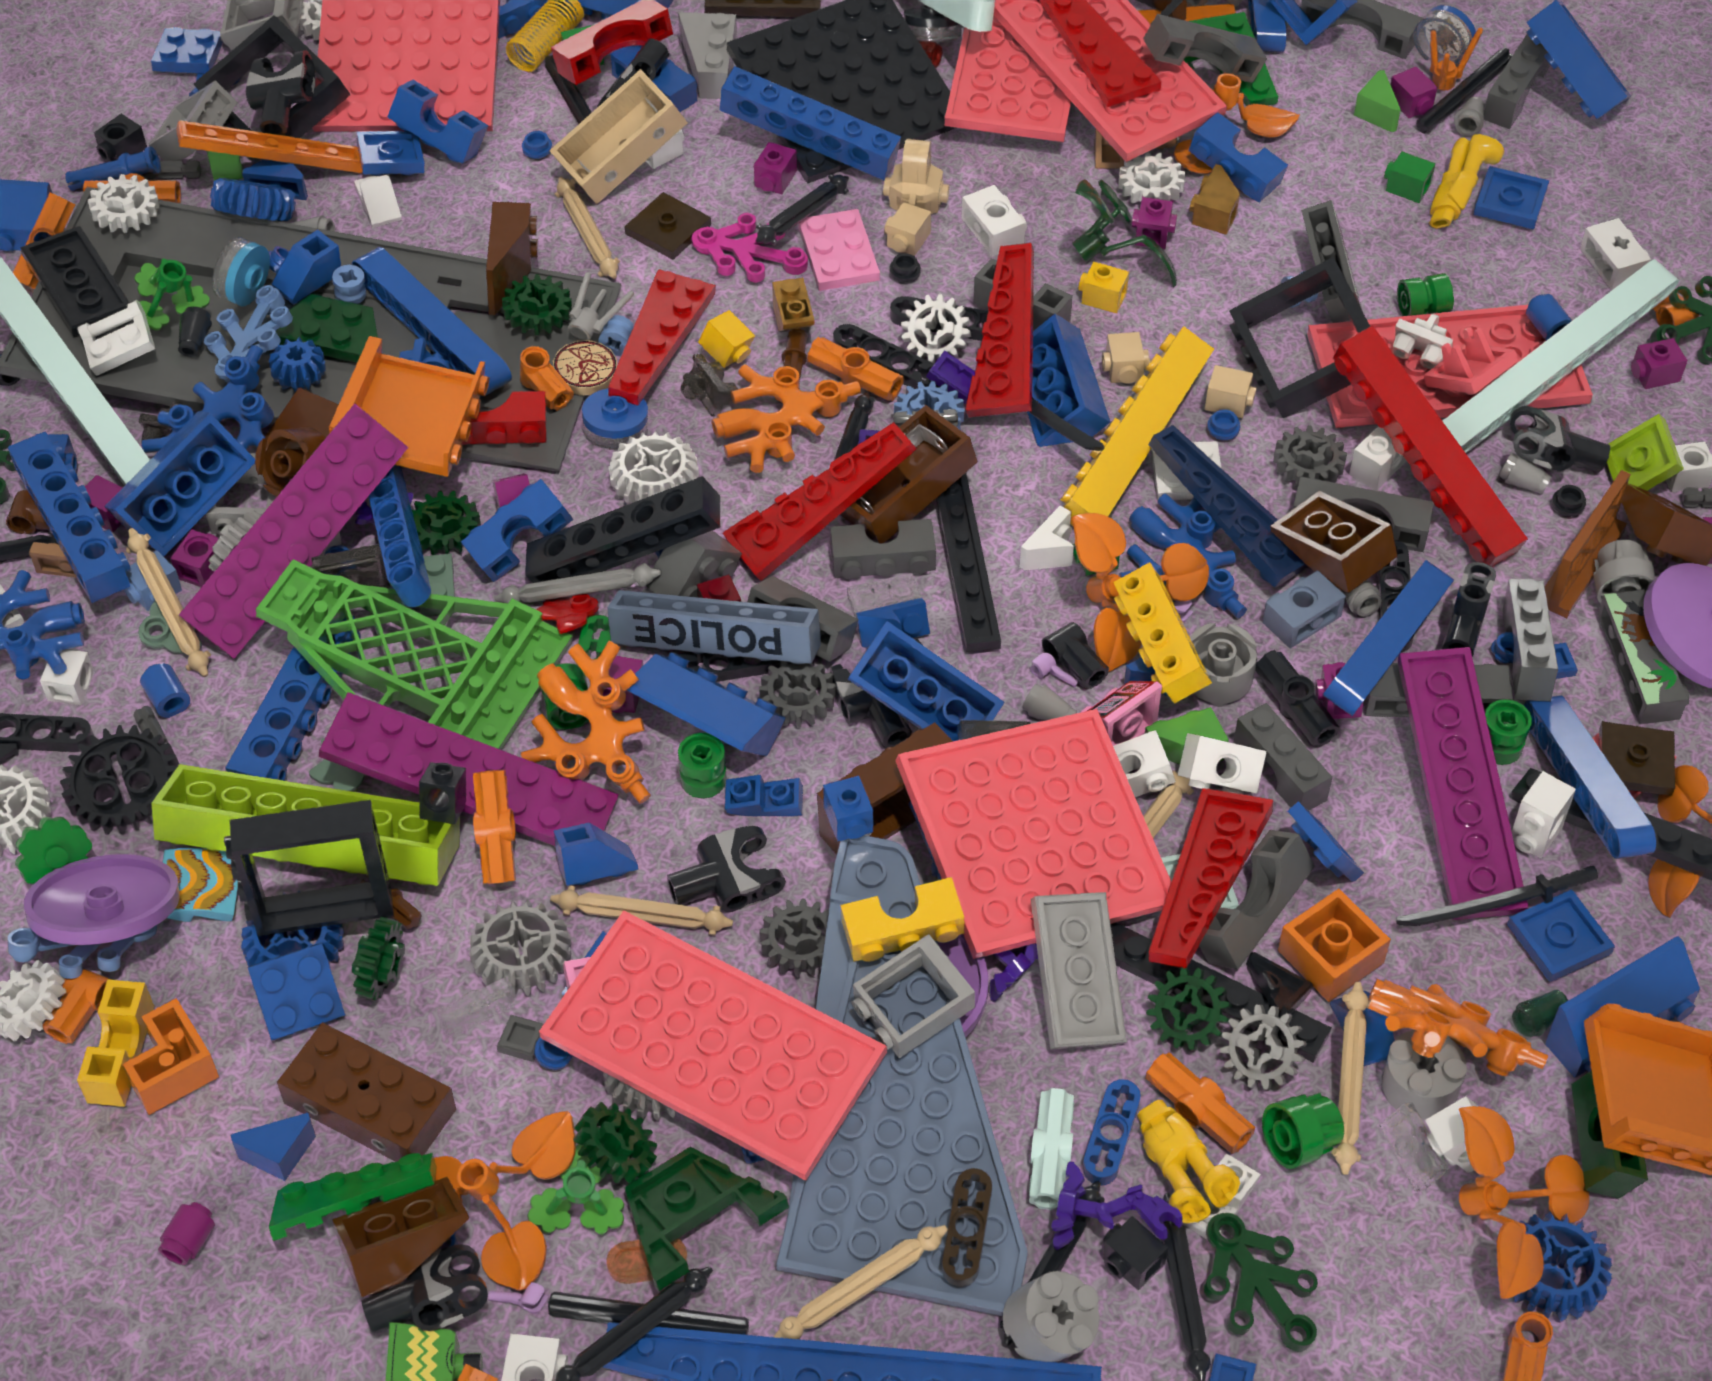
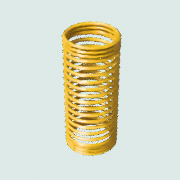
M548 0L506 44V54L514 66L525 72H533L538 68L545 57L552 53L551 47L562 42L561 32L574 29L583 20L584 12L578 0H568L576 8V11L565 0H558L573 10L576 21L572 12L565 5L555 0ZM555 3L564 7L570 13L571 17L573 18V21L565 12V10H563L559 6H556ZM559 10H561L568 17V19L564 17V15L561 12H559ZM517 43L519 44L520 49L524 52V54L527 55L529 58L535 60V62H533V61L527 59V58L520 52V50H519V48H518V46H517ZM514 44H515V47H516L518 53L521 55V57L524 58L526 61H528V62H530V63H532V64H535V65H530V64L526 63L525 61H523V60L518 56V54L516 53V51H515V49H514ZM521 44L526 48V50H527L528 52H530V53L533 55V57L530 56V55L523 49V47L521 46Z

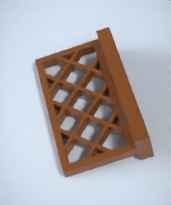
M1623 470L1620 471L1545 585L1549 611L1566 619L1568 618L1594 579L1593 572H1596L1594 560L1598 559V552L1608 543L1619 540L1625 532L1627 523L1617 519V515L1631 475L1630 473Z

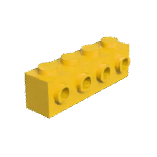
M1149 562L1113 582L1119 594L1114 597V600L1123 616L1128 614L1131 619L1130 622L1126 623L1127 628L1136 642L1141 641L1143 647L1138 649L1146 666L1148 668L1153 666L1155 674L1151 676V679L1162 685L1161 695L1166 692L1175 704L1212 684L1165 584L1153 565Z

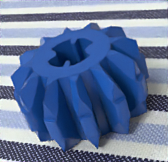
M299 337L296 341L291 342L285 339L284 345H278L274 349V353L270 354L271 376L274 382H278L281 385L282 389L292 387L295 393L299 387L309 390L311 384H320L321 376L325 375L324 354L321 351V347H316L312 340L303 342Z

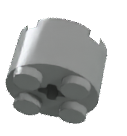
M1211 623L1198 628L1190 636L1212 684L1193 694L1213 706L1221 707L1241 699L1251 689L1257 662V646L1253 637L1243 628L1233 624H1227V627H1215L1216 623Z
M1411 1030L1399 1036L1390 1046L1382 1074V1090L1388 1102L1396 1110L1403 1114L1407 1112L1416 1115V1118L1427 1119L1456 1102L1467 1073L1466 1059L1460 1047L1448 1036L1441 1051L1435 1053L1433 1058L1416 1053L1412 1049L1413 1042L1411 1041L1415 1030Z
M1061 1271L1046 1273L1018 1288L1006 1301L1003 1311V1326L1007 1337L1011 1335L1017 1346L1015 1348L1016 1352L1025 1360L1059 1362L1089 1348L1095 1339L1099 1327L1098 1294L1092 1286L1086 1285L1072 1274Z

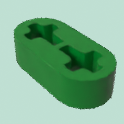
M594 615L587 619L586 624L582 627L578 642L589 657H591L592 651H596L598 658L607 642L611 641L609 619L604 615ZM598 629H604V631L600 632L599 639H594V633Z

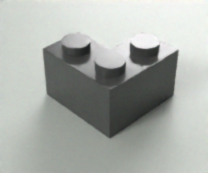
M707 532L665 548L653 569H659L661 575L654 578L646 587L656 594L698 598L697 584L725 575H730L731 577L737 568V562L742 553L716 532Z

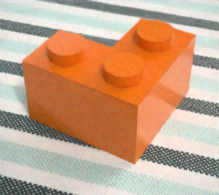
M177 998L141 1016L155 1047L123 1063L129 1081L148 1115L219 1077L209 1050Z

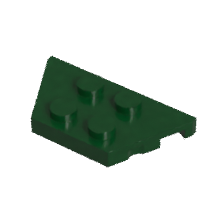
M311 294L291 308L289 311L293 316L292 322L285 327L275 330L281 340L279 345H284L285 339L294 342L300 337L303 342L312 340L316 347H321V351L325 356L356 363L369 336L378 338L373 307Z

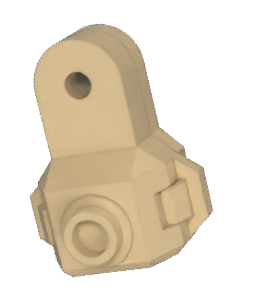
M906 139L902 163L895 165L891 178L885 177L883 196H889L890 207L896 211L905 202L931 211V214L938 213L942 202H948L950 186L949 184H944L943 171L931 164V141Z

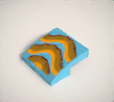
M206 848L165 850L162 862L171 867L175 872L180 891L179 902L167 919L191 922L193 916H199L220 921H231L234 916L238 881L233 880L231 859L226 858V851L208 850Z

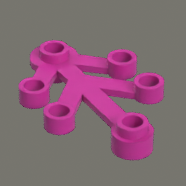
M751 213L739 215L735 224L718 230L712 227L700 228L692 235L694 248L702 254H710L717 265L718 273L724 276L732 275L736 270L735 258L731 255H725L722 249L734 253L746 271L747 279L754 283L764 280L765 266L761 262L754 261L752 256L783 263L784 270L792 275L802 274L808 268V256L799 247H792L787 251L760 246L763 243L756 242L757 233L738 240L730 239L738 234H750L756 230V217ZM785 233L781 236H776L775 239H783L785 237Z

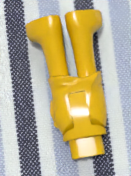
M1474 134L1470 141L1466 138H1460L1455 142L1451 150L1448 171L1443 173L1441 184L1433 197L1430 209L1432 217L1429 221L1431 227L1438 229L1450 226L1451 222L1460 216L1478 182L1477 173L1482 163L1495 165L1501 161L1504 155V147L1498 140L1490 136Z
M1160 1099L1139 1111L1137 1117L1141 1122L1140 1131L1144 1138L1143 1148L1148 1158L1158 1164L1163 1176L1171 1183L1175 1192L1169 1198V1204L1181 1212L1183 1223L1199 1222L1211 1214L1207 1201L1185 1172L1190 1165L1200 1179L1205 1193L1213 1205L1221 1208L1232 1201L1240 1186L1239 1177L1229 1166L1224 1164L1214 1166L1206 1155L1207 1148L1198 1138L1191 1125L1174 1108L1167 1107L1166 1103Z

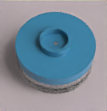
M236 237L224 247L215 264L212 277V287L215 295L239 306H247L256 298V292L264 286L268 276L270 255L267 248L243 237Z

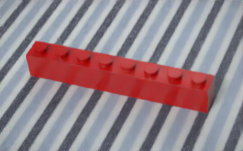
M1374 326L1341 342L1333 356L1337 370L1340 374L1347 377L1353 386L1357 398L1367 405L1372 412L1375 423L1388 434L1395 451L1406 459L1411 466L1413 476L1424 484L1430 493V498L1434 505L1441 508L1449 519L1452 530L1465 541L1472 558L1476 562L1485 563L1493 567L1518 553L1528 538Z

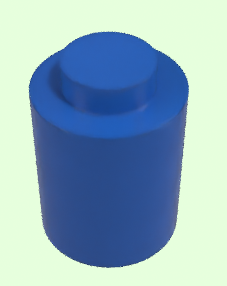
M1551 294L1535 296L1529 302L1526 309V316L1546 341L1572 322V319Z
M169 664L151 665L142 674L140 684L161 717L170 718L187 709L190 704V696Z

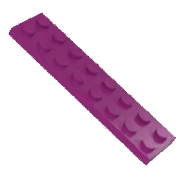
M354 404L178 616L234 659L265 622L256 617V608L290 562L294 559L310 567L409 447L358 405Z
M1470 647L1400 653L1397 661L1449 906L1524 887ZM1527 900L1453 918L1452 920L1515 915L1529 907Z
M349 692L319 749L320 758L418 795L419 781L430 762H444L452 766L466 768V804L463 812L474 815V812H476L473 773L506 770L509 808L513 810L515 831L555 846L553 830L591 823L605 831L619 795L579 779H568L558 771Z

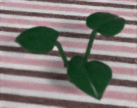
M1086 179L1080 181L1075 194L1088 199L1100 211V217L1092 227L1072 242L1081 257L1088 262L1100 252L1103 256H1106L1109 252L1136 243H1143L1163 261L1170 273L1172 288L1177 285L1174 265L1166 252L1152 238L1142 235L1107 247L1106 243L1110 239L1103 229L1109 223H1114V218L1119 213L1122 214L1128 223L1132 222V216L1114 190L1102 179L1098 181L1102 190L1101 196L1107 197L1113 203L1114 210L1112 213H1110L1096 189Z

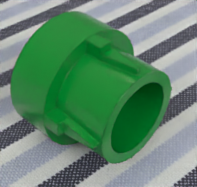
M1321 1093L1309 1096L1302 1094L1272 1103L1265 1108L1263 1113L1262 1129L1267 1147L1274 1159L1288 1169H1294L1317 1161L1321 1155L1332 1151L1333 1147L1339 1145L1344 1138V1122L1338 1107L1331 1099L1322 1096Z

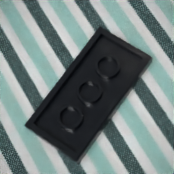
M81 226L20 247L22 256L73 337L79 335V326L85 323L91 325L128 308L129 300Z

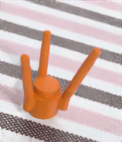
M1481 27L1477 29L1458 66L1453 61H1450L1449 53H1446L1444 59L1438 62L1436 31H1431L1430 72L1433 73L1432 81L1437 86V89L1450 90L1455 86L1456 79L1462 78L1463 70L1483 32Z

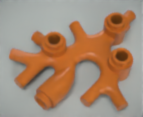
M744 364L740 367L738 374L749 382L750 385L731 391L733 403L737 404L761 396H773L783 403V407L774 413H766L750 408H740L717 414V418L711 420L712 428L716 438L722 437L724 440L745 434L751 430L757 431L759 434L755 437L724 445V452L727 458L744 453L750 454L751 471L760 473L764 469V455L766 451L775 458H782L784 462L792 461L795 458L792 450V426H803L816 436L820 435L824 431L825 426L813 417V413L817 411L824 417L837 415L841 411L842 403L847 402V397L861 393L860 384L858 381L843 385L841 381L823 380L816 385L815 391L804 392L800 390L799 372L793 367H780L775 370L773 377H766L758 374L747 364Z
M608 641L600 656L594 660L588 656L580 644H576L569 649L568 653L589 679L590 687L585 691H580L561 667H556L553 663L539 671L537 674L539 679L538 685L557 707L566 712L586 717L591 724L590 734L579 743L566 742L559 736L543 714H539L531 723L542 736L543 743L540 747L521 752V757L534 763L545 760L555 761L556 768L562 776L571 780L579 779L582 781L589 775L590 765L594 762H600L606 766L608 777L616 785L620 786L625 793L631 792L638 803L641 804L648 800L651 794L642 784L644 778L640 774L638 765L623 751L622 743L626 736L645 731L641 717L628 721H618L612 715L613 710L619 709L624 704L626 699L625 691L638 682L639 679L631 669L617 679L609 676L611 664L621 649L617 644ZM606 688H612L609 695L603 696V691ZM575 759L574 767L567 769L568 762ZM626 765L625 771L617 774L618 767Z
M1376 979L1368 998L1370 1001L1368 1009L1387 1016L1385 1025L1390 1031H1397L1402 1028L1415 1030L1411 1037L1413 1042L1412 1049L1422 1056L1433 1058L1435 1053L1441 1051L1448 1036L1456 1044L1469 1048L1475 1057L1480 1058L1486 1055L1488 1061L1486 1067L1501 1076H1508L1510 1071H1515L1517 1065L1523 1066L1525 1062L1540 1069H1543L1546 1064L1548 1055L1531 1048V1043L1521 1035L1501 1028L1495 1032L1487 1028L1486 1025L1491 1016L1487 1009L1469 1001H1463L1462 1004L1457 1003L1438 984L1431 985L1425 991L1411 985L1410 989H1407L1386 979L1384 981Z

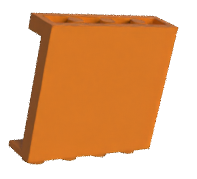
M369 336L330 423L329 434L350 408L356 404L409 447L394 465L448 477L453 464L458 465L460 462L462 441L467 442L471 432L470 420L471 418L476 419L478 416L480 395L485 396L488 390L489 377L485 376V362L480 361L475 375L382 354V339Z
M1608 1003L1600 1007L1597 1012L1584 1020V1027L1604 1147L1712 1175V1031H1704L1687 1026L1681 1022L1658 1018L1650 1013H1641L1623 1008L1618 1004Z

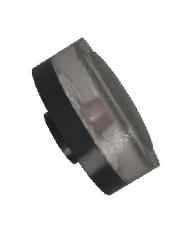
M927 5L904 11L903 17L918 41L943 42L961 38L962 25Z

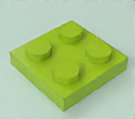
M1660 414L1655 415L1608 443L1610 445V453L1607 465L1613 481L1620 471L1623 470L1631 474L1628 483L1648 491L1684 470L1667 422Z

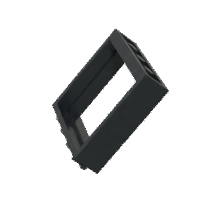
M273 15L193 83V85L199 91L216 81L227 90L251 69L255 59L266 57L280 44L293 56L297 51L306 50L312 57L315 77L321 83L314 88L311 101L297 103L291 108L287 132L284 135L301 138L351 94L340 78ZM233 111L223 124L224 127L229 124L231 126L229 128L252 131Z
M1334 257L1229 310L1234 320V323L1229 326L1237 342L1242 339L1245 342V345L1240 347L1248 365L1255 362L1257 367L1251 371L1259 387L1266 385L1268 390L1263 392V395L1270 408L1277 407L1282 418L1288 417L1351 385L1345 375L1339 373L1334 362L1279 390L1249 328L1331 286L1336 291L1357 333L1371 327Z
M371 800L230 820V836H224L226 858L231 859L232 876L234 881H238L239 898L241 902H244L246 920H253L258 936L394 916L391 882ZM359 838L370 882L265 897L252 853Z

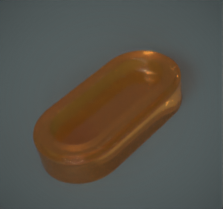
M676 1239L671 1244L688 1261L687 1249L680 1239ZM640 1240L621 1242L609 1251L607 1255V1268L610 1276L615 1281L622 1284L653 1281Z

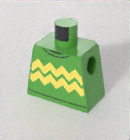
M390 1323L385 1381H458L465 1364L483 1371L482 1353H460V1345L455 1331L441 1328L425 1331L416 1325Z

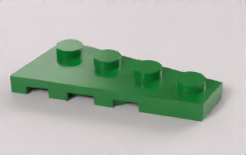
M1245 12L1189 21L1254 37ZM1265 63L1253 83L1241 80L1239 93L1244 94L1243 102L1246 106L1252 104L1268 106L1277 104L1279 96Z
M412 1153L403 1156L396 1162L383 1165L378 1162L370 1163L358 1171L346 1174L333 1172L325 1175L321 1180L305 1184L302 1181H296L285 1185L277 1191L269 1223V1230L273 1241L287 1237L285 1229L305 1222L307 1229L323 1224L322 1218L332 1212L342 1210L349 1215L363 1210L362 1208L367 1206L372 1198L379 1196L381 1201L386 1202L434 1185L437 1166L433 1153L425 1155Z

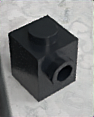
M1133 1216L1123 1225L1115 1224L1114 1228L1110 1229L1103 1239L1105 1244L1102 1259L1106 1268L1116 1278H1125L1137 1290L1144 1286L1166 1263L1169 1247Z

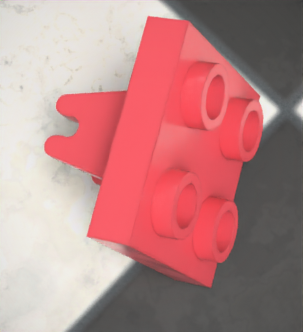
M1468 326L1463 330L1465 340L1463 346L1460 347L1456 344L1451 348V345L1446 343L1441 347L1443 361L1423 375L1426 386L1439 388L1444 391L1464 392L1468 395L1477 394L1487 384L1503 375L1508 368L1518 361L1514 349L1489 346L1481 328L1473 331Z

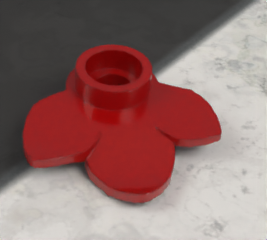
M578 594L573 597L545 600L543 606L536 610L543 613L542 621L556 620L558 632L563 634L585 625L589 617L597 615L599 604L596 598L588 594Z

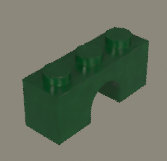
M1591 1070L1571 1084L1585 1190L1619 1199L1648 1180L1646 1162L1643 1157L1604 1147Z

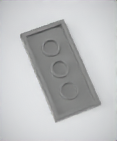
M1106 892L1034 896L1031 898L1050 1049L1126 1043Z

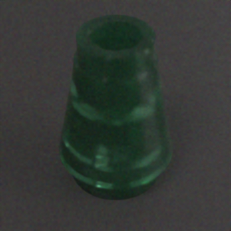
M1553 990L1520 1002L1512 1014V1020L1516 1029L1526 1037L1543 1035L1553 1024L1559 1006L1567 1002L1568 999L1563 992Z

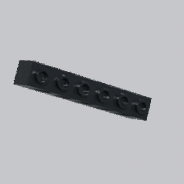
M701 476L529 542L526 547L525 576L532 583L603 572L720 528V495Z

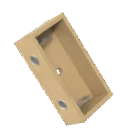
M640 69L549 151L589 197L598 204L688 122L667 96Z

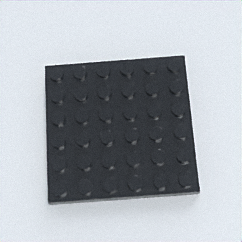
M845 0L727 42L726 50L736 67L900 136L899 150L904 148L906 139L924 141L956 129V127L945 126V115L950 90L893 0ZM778 136L785 147L797 150V168L807 184L825 178L831 173L835 174L851 168L849 165Z

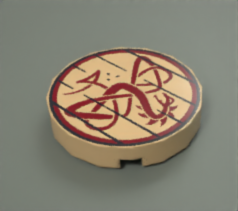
M590 340L576 341L565 345L556 353L553 367L571 387L574 394L591 395L599 390L608 388L617 367V358L612 350L602 343Z

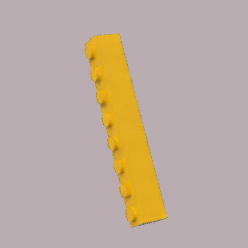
M1183 326L1175 336L1169 333L1159 346V349L1163 351L1162 354L1158 355L1156 353L1145 368L1149 374L1147 377L1142 375L1131 389L1136 394L1133 398L1130 396L1126 398L1117 411L1121 414L1119 420L1115 417L1103 432L1108 437L1105 441L1102 439L1099 441L1103 443L1105 449L1102 451L1092 450L1089 455L1093 460L1091 463L1086 461L1075 475L1079 482L1076 486L1071 484L1060 498L1064 502L1062 507L1071 511V517L1085 513L1109 516L1151 450L1148 444L1153 435L1165 428L1212 354L1214 348Z

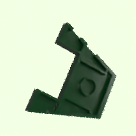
M688 1147L624 1187L648 1266L658 1291L689 1272L687 1261L671 1243L734 1202H738L759 1226L789 1208L788 1199L784 1193L778 1190L772 1193L761 1187L760 1181L750 1176L743 1178L731 1172L730 1166L692 1147Z

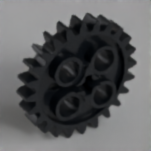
M118 725L116 734L111 735L105 728L103 729V738L98 739L94 735L89 736L92 743L90 746L78 744L77 746L81 754L80 756H68L72 766L63 767L62 770L66 778L60 780V784L64 789V792L61 794L72 815H76L80 824L88 822L93 831L101 825L105 834H109L113 826H117L120 833L124 834L128 824H132L133 828L137 831L140 826L139 821L142 819L152 824L153 820L150 815L152 814V802L179 765L169 743L164 744L162 735L159 734L153 737L149 728L140 734L136 725H133L129 732L125 733L122 726ZM113 755H117L118 764L122 770V777L131 798V802L128 804L125 803L124 795L119 787L120 781L111 760ZM147 785V787L138 790L140 787Z

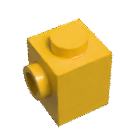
M1093 262L1089 272H1083L1079 281L1078 290L1082 291L1081 304L1117 314L1127 294L1129 271Z
M728 310L707 322L698 343L725 368L734 362L741 363L749 356L751 352L749 347L755 335Z

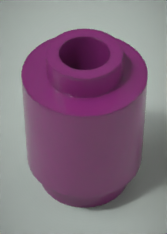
M192 1202L190 1205L181 1204L160 1237L161 1244L158 1248L160 1254L168 1260L183 1266L187 1264L189 1259H195L215 1227V1222L211 1219L212 1212L196 1202Z

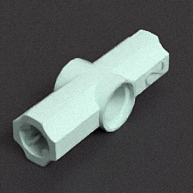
M1051 1088L1048 1091L1041 1092L1038 1124L1037 1129H1034L1030 1161V1164H1033L1029 1188V1203L1034 1204L1038 1209L1053 1210L1057 1208L1059 1195L1066 1180L1067 1164L1071 1161L1073 1133H1070L1073 1121L1074 1095L1067 1093L1064 1089Z

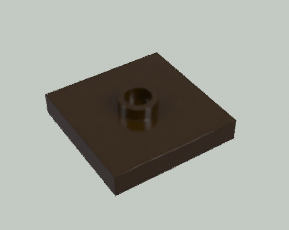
M662 192L626 224L624 228L627 236L674 260L692 243V235L695 231L711 226V217Z
M1602 721L1599 728V748L1626 788L1633 791L1672 796L1675 790L1674 731Z

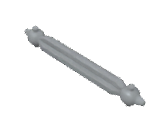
M643 563L636 567L635 570L623 568L525 584L520 589L512 584L506 587L502 593L496 595L494 599L502 603H509L512 598L519 602L532 603L578 594L626 588L635 582L644 587L651 583L654 578L661 575V571Z

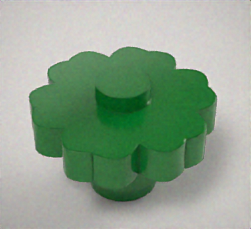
M44 817L40 820L38 828L26 827L22 832V837L17 840L15 846L21 855L16 859L15 866L27 883L34 884L55 869L89 858L86 854L92 849V842L87 838L85 830L78 825L70 826V823L64 817Z

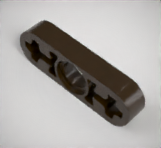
M978 1168L967 1169L957 1178L943 1254V1275L950 1284L958 1287L972 1284L979 1274L992 1197V1181L985 1171ZM972 1181L979 1182L980 1189L985 1190L977 1192L975 1208L968 1206L969 1191L967 1188H963L970 1187ZM969 1217L977 1221L979 1230L975 1235L965 1237L957 1232L956 1224L962 1218ZM960 1247L967 1248L966 1264L972 1267L965 1268L963 1274L955 1273V1266L950 1265V1263L955 1264L958 1262Z

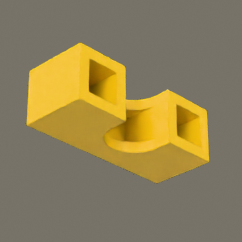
M952 877L915 886V904L917 909L906 918L898 919L888 916L882 910L878 896L841 905L842 924L853 962L859 960L875 961L886 953L898 950L904 951L928 934L934 941L941 943L952 941L959 935L964 934L965 917Z
M107 980L98 1009L102 1028L99 1047L87 1046L77 1078L85 1100L89 1104L126 1106L131 1083L123 1063L141 1054L147 1034V1029L141 1016L154 1009L147 986L143 982Z

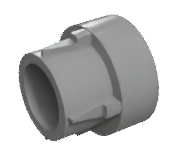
M1616 540L1608 543L1598 552V559L1594 560L1596 572H1593L1597 599L1600 604L1604 594L1645 590L1646 593L1649 585L1655 579L1653 563L1648 560L1647 550L1643 551L1640 544L1631 540Z

